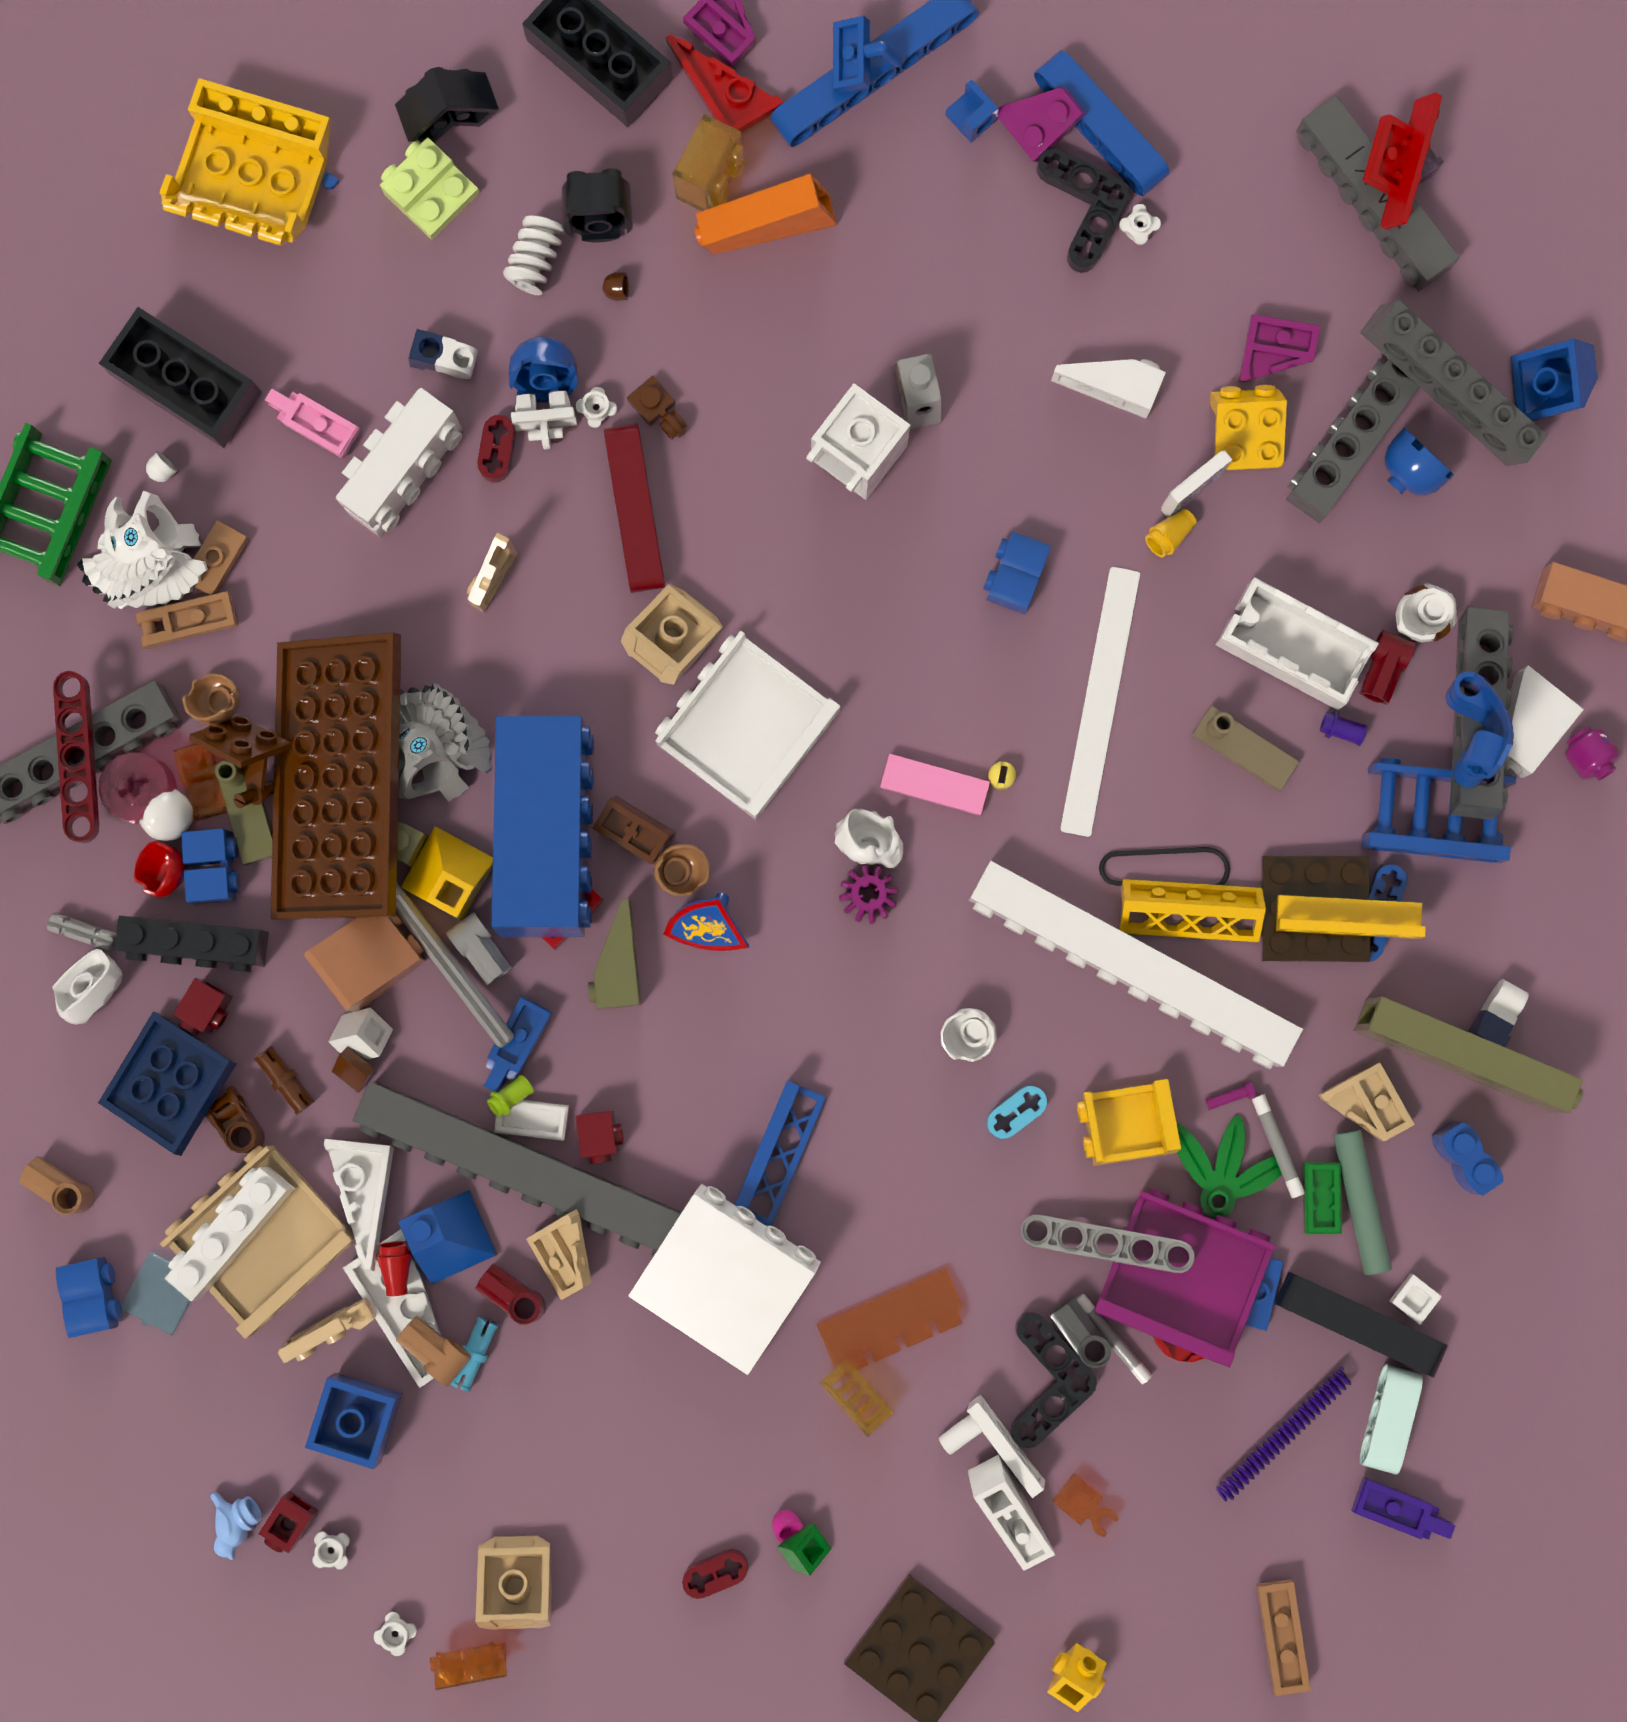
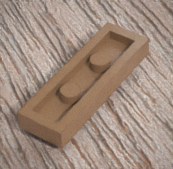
M1286 1579L1256 1584L1273 1694L1281 1696L1311 1691L1294 1581Z

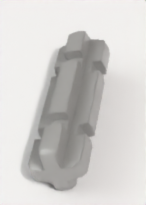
M52 913L47 923V929L51 932L61 935L64 933L66 937L90 945L96 944V947L105 950H112L115 946V932L106 929L100 930V927L70 918L69 920V917L57 913Z

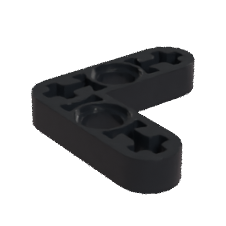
M1049 148L1039 156L1036 167L1039 178L1045 183L1091 205L1067 254L1068 264L1073 270L1080 273L1088 272L1096 265L1126 207L1130 195L1129 187L1123 180L1057 148ZM1053 159L1057 160V167L1059 169L1055 168L1053 172L1047 171L1048 164L1046 163H1051ZM1068 166H1070L1072 169L1070 170L1068 180L1065 181L1063 180L1064 173L1067 171ZM1079 173L1088 174L1092 179V185L1086 189L1078 188L1073 178ZM1098 181H1101L1103 184L1098 196L1093 193L1096 191ZM1113 189L1119 191L1118 198L1120 199L1116 198L1114 202L1108 201V193H1111ZM1096 217L1102 218L1106 221L1108 229L1103 233H1094L1089 227V221ZM1088 239L1090 242H1093L1088 253L1089 258H1085L1081 262L1077 260V252L1083 250Z
M1027 1312L1016 1321V1334L1056 1379L1012 1422L1011 1432L1016 1443L1021 1447L1032 1448L1040 1444L1094 1393L1097 1382L1093 1372L1048 1322L1038 1313ZM1027 1320L1031 1323H1035L1037 1320L1040 1322L1037 1329L1045 1339L1049 1333L1054 1336L1044 1342L1039 1351L1034 1349V1346L1040 1344L1038 1340L1031 1334L1027 1337L1023 1335L1026 1331L1023 1324ZM1058 1345L1065 1350L1066 1357L1060 1365H1051L1046 1360V1352L1051 1346ZM1072 1360H1076L1077 1365L1071 1368L1079 1376L1088 1375L1085 1381L1088 1387L1084 1391L1079 1387L1075 1390L1071 1388L1074 1385V1381L1067 1373L1064 1374L1063 1378L1058 1375V1373L1070 1366ZM1056 1396L1062 1399L1064 1408L1061 1414L1049 1416L1045 1413L1044 1403L1049 1397ZM1038 1409L1042 1418L1050 1424L1044 1428L1042 1423L1039 1422L1033 1429L1036 1434L1034 1438L1030 1439L1028 1436L1020 1438L1019 1435L1022 1433L1020 1425L1023 1422L1031 1425L1037 1419L1031 1413Z

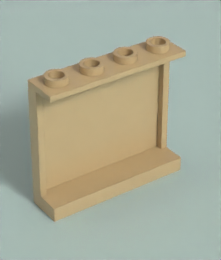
M259 1145L244 1158L247 1164L238 1172L233 1169L217 1183L221 1188L211 1197L208 1194L201 1197L191 1207L194 1213L185 1221L180 1218L170 1225L164 1232L168 1237L160 1243L163 1248L169 1246L176 1255L182 1250L187 1253L195 1243L192 1237L196 1231L205 1223L211 1225L219 1215L215 1212L217 1207L227 1196L235 1197L242 1188L239 1184L240 1180L252 1168L258 1170L259 1167L270 1166L295 1188L209 1289V1292L239 1324L236 1330L244 1339L257 1333L356 1241L353 1232L274 1145L264 1148Z

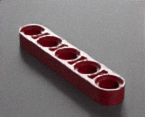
M65 671L56 677L53 684L62 825L64 834L70 840L78 843H88L97 837L100 827L90 686L82 675L74 671ZM76 678L80 683V691L73 697H66L63 693L64 683L68 679ZM72 713H79L83 719L81 728L75 732H69L65 726L66 718ZM73 748H82L85 752L84 762L80 766L72 767L67 759L69 752ZM83 782L88 789L87 796L82 801L75 802L70 796V789L75 783ZM85 817L90 823V830L85 836L78 837L73 833V823L76 819Z

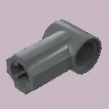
M1075 1297L1065 1301L1049 1314L1078 1354V1357L1087 1366L1100 1368L1109 1361L1111 1356L1109 1343L1104 1339ZM1091 1341H1099L1102 1344L1103 1351L1096 1359L1086 1358L1084 1354L1085 1346Z

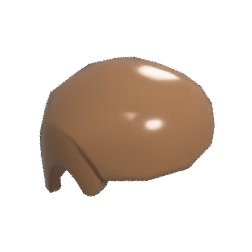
M209 673L199 680L192 681L191 691L188 695L183 696L182 702L186 713L199 723L216 725L229 721L236 713L240 703V691L237 685L225 675Z
M681 843L671 845L654 862V878L660 889L671 896L693 895L709 879L710 863L705 853L693 845Z

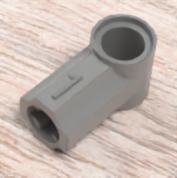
M475 911L446 931L453 945L463 957L466 956L486 985L489 986L499 980L512 969V966L491 939L493 937L492 933Z

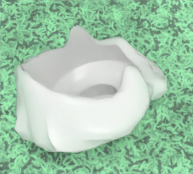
M852 809L840 822L836 823L835 844L851 860L867 865L876 863L886 868H895L900 863L903 855V842L895 830L894 821L891 816L885 818L876 811Z

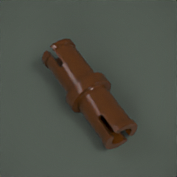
M273 1046L268 1047L266 1051L261 1052L254 1058V1061L259 1064L272 1081V1089L275 1092L279 1090L296 1115L315 1102L297 1080L296 1076L298 1074L294 1069L290 1071Z

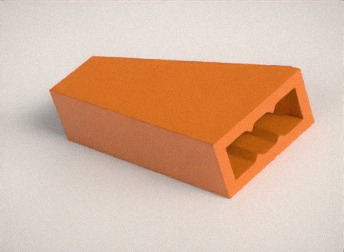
M810 173L695 213L698 226H695L694 230L700 246H704L715 255L837 225L830 193Z

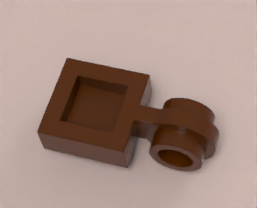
M653 375L627 396V401L649 426L661 418L663 421L659 423V426L671 440L676 436L680 438L685 434L684 430L688 425L676 411H673L671 414L667 412L676 405L675 400Z

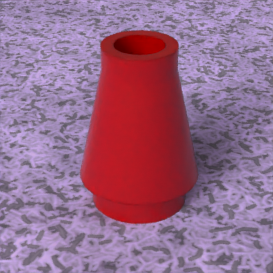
M405 1241L382 1243L379 1245V1253L376 1254L387 1296H401L408 1293L407 1284L412 1253Z

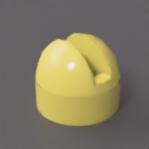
M1006 761L996 762L988 772V780L998 790L1008 789L1016 780V770ZM1001 766L1007 767L1004 783L998 782Z

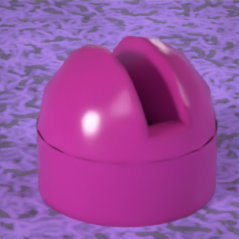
M784 1509L777 1512L771 1522L773 1532L780 1542L803 1529L799 1517L791 1510Z

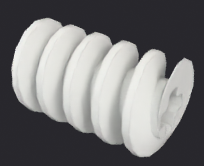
M531 215L526 216L522 221L525 228L518 232L517 235L520 241H516L513 245V251L516 254L509 256L508 263L510 266L504 269L503 275L520 290L533 295H541L543 292L535 286V283L545 284L547 282V278L540 273V270L551 271L552 266L545 261V257L556 258V252L549 247L550 245L560 246L562 241L554 234L555 232L564 234L565 231L564 227L554 220Z

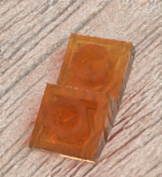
M197 744L173 750L180 781L185 786L187 798L193 807V819L197 822L228 812L218 778L215 775L214 765H216L213 753Z

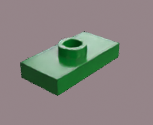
M1303 1162V1189L1305 1192L1303 1194L1304 1233L1342 1234L1341 1163Z

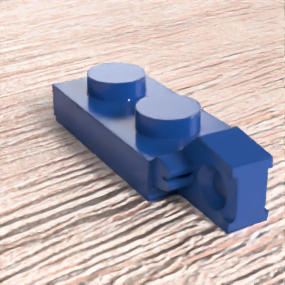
M524 996L520 997L506 1022V1025L514 1034V1039L502 1048L494 1044L487 1057L489 1060L486 1064V1067L492 1071L483 1085L484 1087L498 1093L507 1079L514 1081L518 1074H521L554 1014L553 1012Z

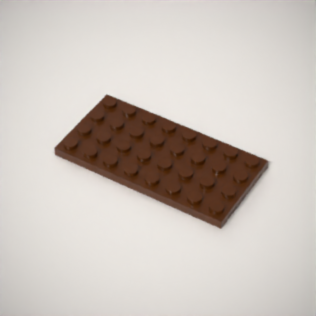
M390 632L277 642L275 732L278 736L291 742V749L274 756L270 918L272 920L396 917L401 634Z

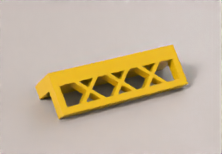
M1122 880V911L1119 930L1126 934L1247 942L1260 941L1266 911L1262 888ZM1130 912H1143L1150 917L1142 923L1129 922ZM1171 914L1181 915L1185 920L1177 925H1168L1163 919ZM1205 917H1216L1220 921L1213 927H1202L1198 923ZM1241 919L1254 920L1252 930L1237 929L1233 924Z
M1277 896L1276 931L1411 939L1425 937L1426 926H1422V903Z

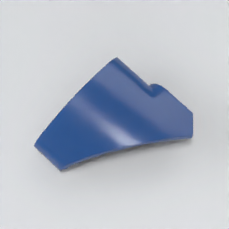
M1463 672L1457 676L1448 688L1445 699L1452 710L1482 723L1484 731L1474 733L1469 748L1453 766L1452 772L1456 782L1463 787L1471 788L1478 786L1484 779L1493 777L1502 767L1513 746L1514 733L1509 713L1491 685L1477 673ZM1460 687L1467 688L1472 693V696L1463 694Z

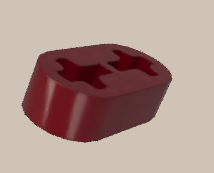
M494 415L485 422L477 460L478 469L482 477L492 483L500 482L508 476L516 439V430L511 420L503 415ZM503 424L508 434H503L500 438V444L495 445L496 437L491 430H497L499 425ZM494 452H497V459L503 466L502 468H496L495 473H490L489 468L485 464L492 463Z
M729 1549L692 1564L687 1568L683 1576L682 1584L684 1591L692 1598L701 1599L740 1583L747 1575V1558L741 1551ZM731 1558L734 1563L740 1561L742 1564L738 1567V1574L732 1576L730 1571L722 1574L717 1572L726 1566V1559ZM694 1572H698L701 1577L713 1574L712 1578L705 1581L704 1589L700 1590L697 1585H690L689 1582L693 1580Z

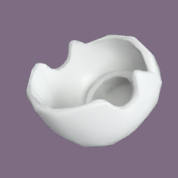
M174 789L172 792H164L153 798L145 809L143 819H140L139 823L145 832L156 840L166 842L176 840L181 836V832H186L193 822V807L185 795Z
M973 1008L960 1009L949 1016L940 1032L941 1046L949 1057L954 1060L978 1061L992 1051L997 1040L994 1022L985 1012Z

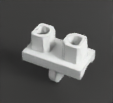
M566 391L549 393L550 409L537 410L535 395H517L515 412H511L512 424H514L516 432L530 430L528 431L529 441L542 440L543 449H551V439L563 438V428L560 427L577 426V416L574 408L571 407Z

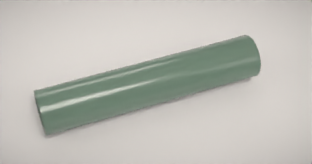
M1358 1129L1334 1134L1333 1138L1338 1160L1341 1163L1342 1178L1364 1275L1392 1270L1362 1131Z

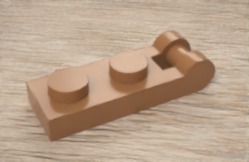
M228 591L135 614L137 625L142 627L143 636L140 639L143 649H154L164 644L238 627L231 593ZM163 620L165 631L157 632L155 623Z

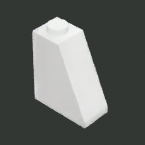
M1529 665L1518 671L1514 676L1511 688V703L1507 710L1514 733L1513 746L1508 754L1509 768L1507 773L1514 777L1520 776L1521 778L1531 775L1584 710Z

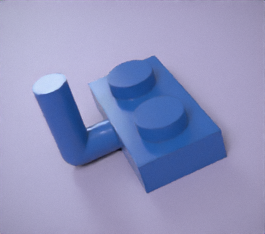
M864 15L833 22V89L839 94L870 87V58L881 56L894 67H899L903 64V55L887 42L878 41L870 43V20Z

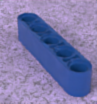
M1060 50L1034 72V78L1043 92L1060 87L1067 88L1087 113L1075 127L1137 195L1143 197L1170 174L1169 167L1161 155L1067 52Z

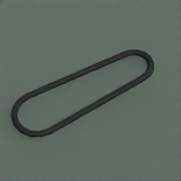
M1210 847L1114 851L1106 854L1100 861L1099 872L1103 880L1108 884L1122 886V881L1112 880L1105 874V863L1111 857L1209 852L1219 856L1224 863V876L1216 884L1224 885L1229 878L1230 866L1229 861L1222 852Z

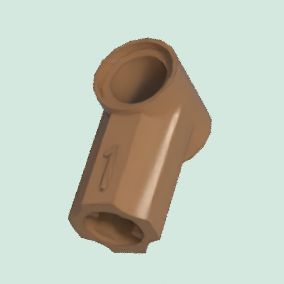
M39 1156L27 1164L20 1174L19 1183L49 1202L52 1208L59 1214H81L92 1206L94 1194L87 1184L75 1181ZM71 1189L77 1194V1203L74 1207H71L67 1202V1195Z
M417 1315L407 1324L396 1339L400 1345L425 1364L424 1369L434 1379L445 1386H449L471 1359L470 1354L462 1346L450 1338L445 1339Z

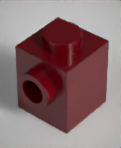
M194 978L173 1015L182 1020L179 1026L192 1034L198 1035L200 1031L212 1033L214 1029L218 1030L224 1024L228 1016V1012L225 1010L233 996L203 979Z
M614 1110L575 1116L581 1158L590 1157V1164L612 1161L611 1154L619 1153L618 1146L624 1145L622 1125L615 1124Z

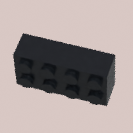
M543 0L522 23L527 42L627 127L631 125L673 79L671 62L599 0Z
M140 307L136 308L99 362L112 377L222 448L226 446L262 393L253 380Z

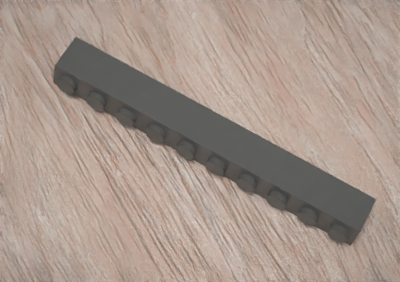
M369 1081L352 1120L360 1124L359 1131L367 1135L379 1138L380 1134H384L393 1138L391 1143L393 1146L411 1152L413 1147L426 1152L424 1155L426 1160L441 1166L444 1165L445 1161L458 1166L457 1173L475 1180L477 1175L490 1179V1187L504 1193H508L510 1188L523 1194L521 1200L534 1206L541 1207L544 1202L555 1207L554 1214L560 1217L577 1209L580 1218L588 1221L587 1228L606 1235L607 1230L621 1235L619 1241L630 1247L638 1249L640 1244L652 1248L651 1255L653 1256L682 1213V1211L508 1137L494 1133L489 1129L376 1081Z

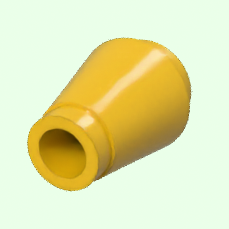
M1182 509L1180 512L1151 527L1149 534L1145 537L1146 544L1150 550L1162 558L1166 555H1172L1197 524L1194 515L1187 509Z

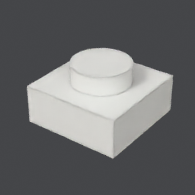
M1410 1273L1389 1302L1417 1324L1421 1325L1442 1296L1414 1274Z

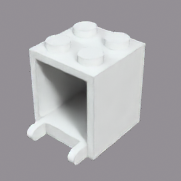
M853 384L811 438V451L806 459L811 463L815 462L846 485V489L850 492L854 491L867 500L907 448L910 424L859 386Z

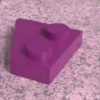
M699 0L683 17V24L731 67H734L756 44L755 35L750 23H748L741 0Z

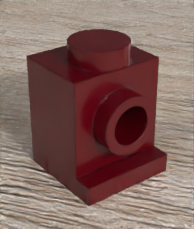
M288 1491L281 1497L258 1534L265 1538L264 1543L272 1550L282 1553L284 1550L289 1553L295 1548L319 1509L293 1492ZM285 1517L295 1522L293 1529L285 1527Z

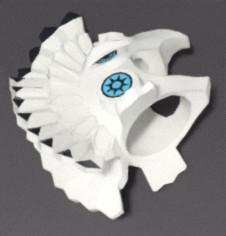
M148 491L142 492L133 516L128 515L123 510V498L115 497L107 508L104 523L105 531L98 540L97 549H101L102 554L94 555L93 558H82L77 564L79 569L84 572L82 582L86 586L93 587L94 593L104 594L103 601L107 602V605L114 609L117 606L120 609H124L128 606L138 608L143 605L151 607L158 604L168 605L172 600H181L184 594L193 591V586L201 582V574L208 570L205 561L194 560L188 554L182 552L184 548L199 547L201 545L199 534L195 530L192 523L178 524L160 498ZM147 510L154 513L159 519V526L154 532L150 529L147 521Z

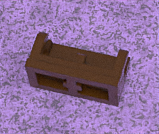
M618 796L608 800L592 828L653 865L657 857L662 853L665 845L671 841L675 834L674 830Z

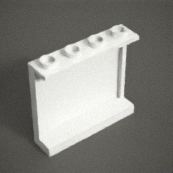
M740 631L736 637L730 635L719 649L722 655L716 663L712 664L709 662L698 676L701 682L693 692L688 689L682 695L676 705L680 709L672 719L666 717L655 731V734L658 735L655 741L660 748L757 820L839 714L841 706L831 698L827 700L745 637V633Z
M701 1184L632 1289L629 1297L748 1375L815 1275L821 1262L816 1259L815 1254L808 1248L801 1245L797 1247L786 1240L784 1233L776 1227H767L756 1220L755 1215L749 1209L743 1206L736 1207L727 1201L725 1195L717 1188L712 1186L706 1187Z

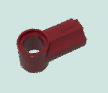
M1382 630L1376 640L1379 644L1370 656L1373 660L1359 694L1373 702L1387 705L1391 700L1401 672L1407 668L1413 656L1416 643Z
M495 1263L483 1274L475 1287L478 1292L507 1312L512 1320L520 1325H527L539 1320L545 1312L546 1303L540 1293L530 1290ZM523 1298H529L534 1302L535 1312L531 1317H526L520 1312L519 1303Z

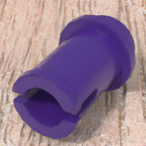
M1334 711L1333 714L1327 712L1324 715L1320 732L1325 733L1327 738L1334 736L1360 746L1364 741L1368 726L1340 717L1339 712Z

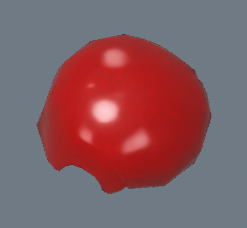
M159 841L149 842L140 851L135 862L134 881L144 887L142 890L144 893L153 897L163 898L171 895L183 881L186 866L183 864L182 854L168 844Z

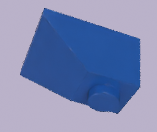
M1570 339L1511 356L1516 407L1531 421L1584 408L1598 379L1594 345L1577 339Z
M470 1190L398 1221L413 1257L431 1284L497 1255Z

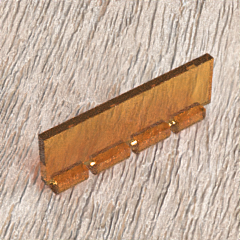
M945 1268L817 1324V1327L833 1365L840 1362L845 1375L868 1365L863 1353L868 1349L875 1362L901 1351L895 1337L902 1335L907 1348L933 1337L928 1325L929 1322L935 1321L939 1333L963 1324L957 1310L963 1308V1305Z

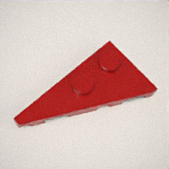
M672 34L666 36L668 46L727 140L732 139L769 117L776 108L784 103L777 95L773 97L756 87L754 81L747 77L739 76L734 69L712 56L709 58L695 50L693 44L683 38H677Z

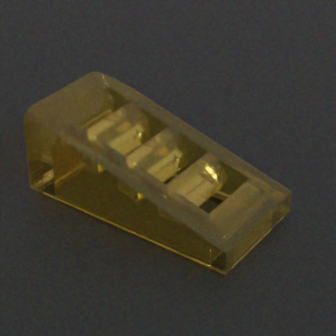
M847 1358L820 1382L867 1437L894 1414V1409ZM848 1371L852 1377L837 1390L833 1384ZM858 1382L861 1388L846 1400L843 1394ZM867 1393L871 1398L856 1410L852 1405ZM874 1404H877L880 1409L866 1421L862 1415Z

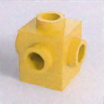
M1076 1643L1067 1653L1061 1651L1055 1658L1051 1670L1055 1673L1047 1693L1076 1712H1079L1092 1698H1096L1105 1684V1679L1102 1675L1107 1662L1096 1656L1091 1650Z

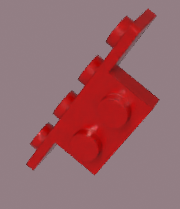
M1437 92L1415 100L1409 124L1390 114L1380 117L1362 181L1388 195L1380 227L1386 230L1405 225L1412 214V204L1417 187L1422 179L1421 172L1426 154L1431 146L1430 140L1434 125L1440 114L1439 107L1442 95Z

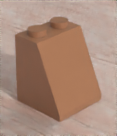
M397 913L396 917L355 918L303 954L346 1011L357 1012L365 1009L426 961L420 954L424 949L413 934L407 937L400 928L403 921Z

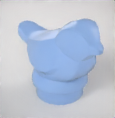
M214 1492L210 1495L216 1506L215 1529L217 1537L214 1542V1551L220 1557L233 1560L237 1547L247 1539L248 1531L253 1530L256 1524L262 1521V1513L254 1499L249 1496L237 1499L231 1504L226 1502L218 1492Z

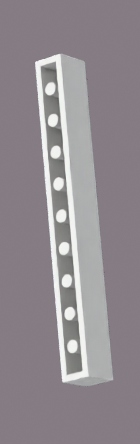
M992 861L988 863L969 898V901L975 903L972 909L988 918H991L993 914L1006 920L1004 926L1011 931L1022 935L1025 930L1037 937L1034 942L1051 952L1054 951L1055 947L1067 953L1065 959L1084 969L1086 964L1099 970L1096 976L1112 985H1115L1117 981L1130 987L1127 993L1144 1002L1150 998L1160 1003L1159 1010L1175 1019L1179 1015L1186 1017L1192 1021L1190 1024L1191 1028L1207 1036L1212 1031L1223 1037L1221 1044L1240 1053L1242 1048L1254 1054L1252 1060L1271 1070L1273 1065L1284 1067L1303 1031L1302 1028Z

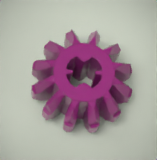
M863 864V877H859L857 872L851 869L849 875L855 883L852 884L845 880L841 882V887L850 890L851 893L839 895V900L843 902L852 900V903L846 906L844 912L849 914L857 908L859 911L855 918L856 922H861L865 912L868 913L869 923L874 924L876 922L875 911H878L883 919L889 916L882 906L883 904L891 908H895L897 905L896 901L887 898L886 895L897 894L898 887H885V885L893 880V876L889 874L880 880L881 866L875 868L874 875L872 876L869 875L868 865ZM871 885L876 888L874 894L878 893L879 896L877 900L871 899L869 903H865L861 900L863 895H859V890H866Z

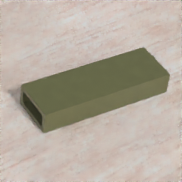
M1384 997L1365 1000L1353 1031L1548 1112L1571 1113L1572 1108H1577L1583 1096V1089L1580 1088L1583 1082L1581 1078Z

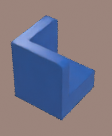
M971 79L965 85L964 94L946 109L945 115L972 143L996 122L999 108Z

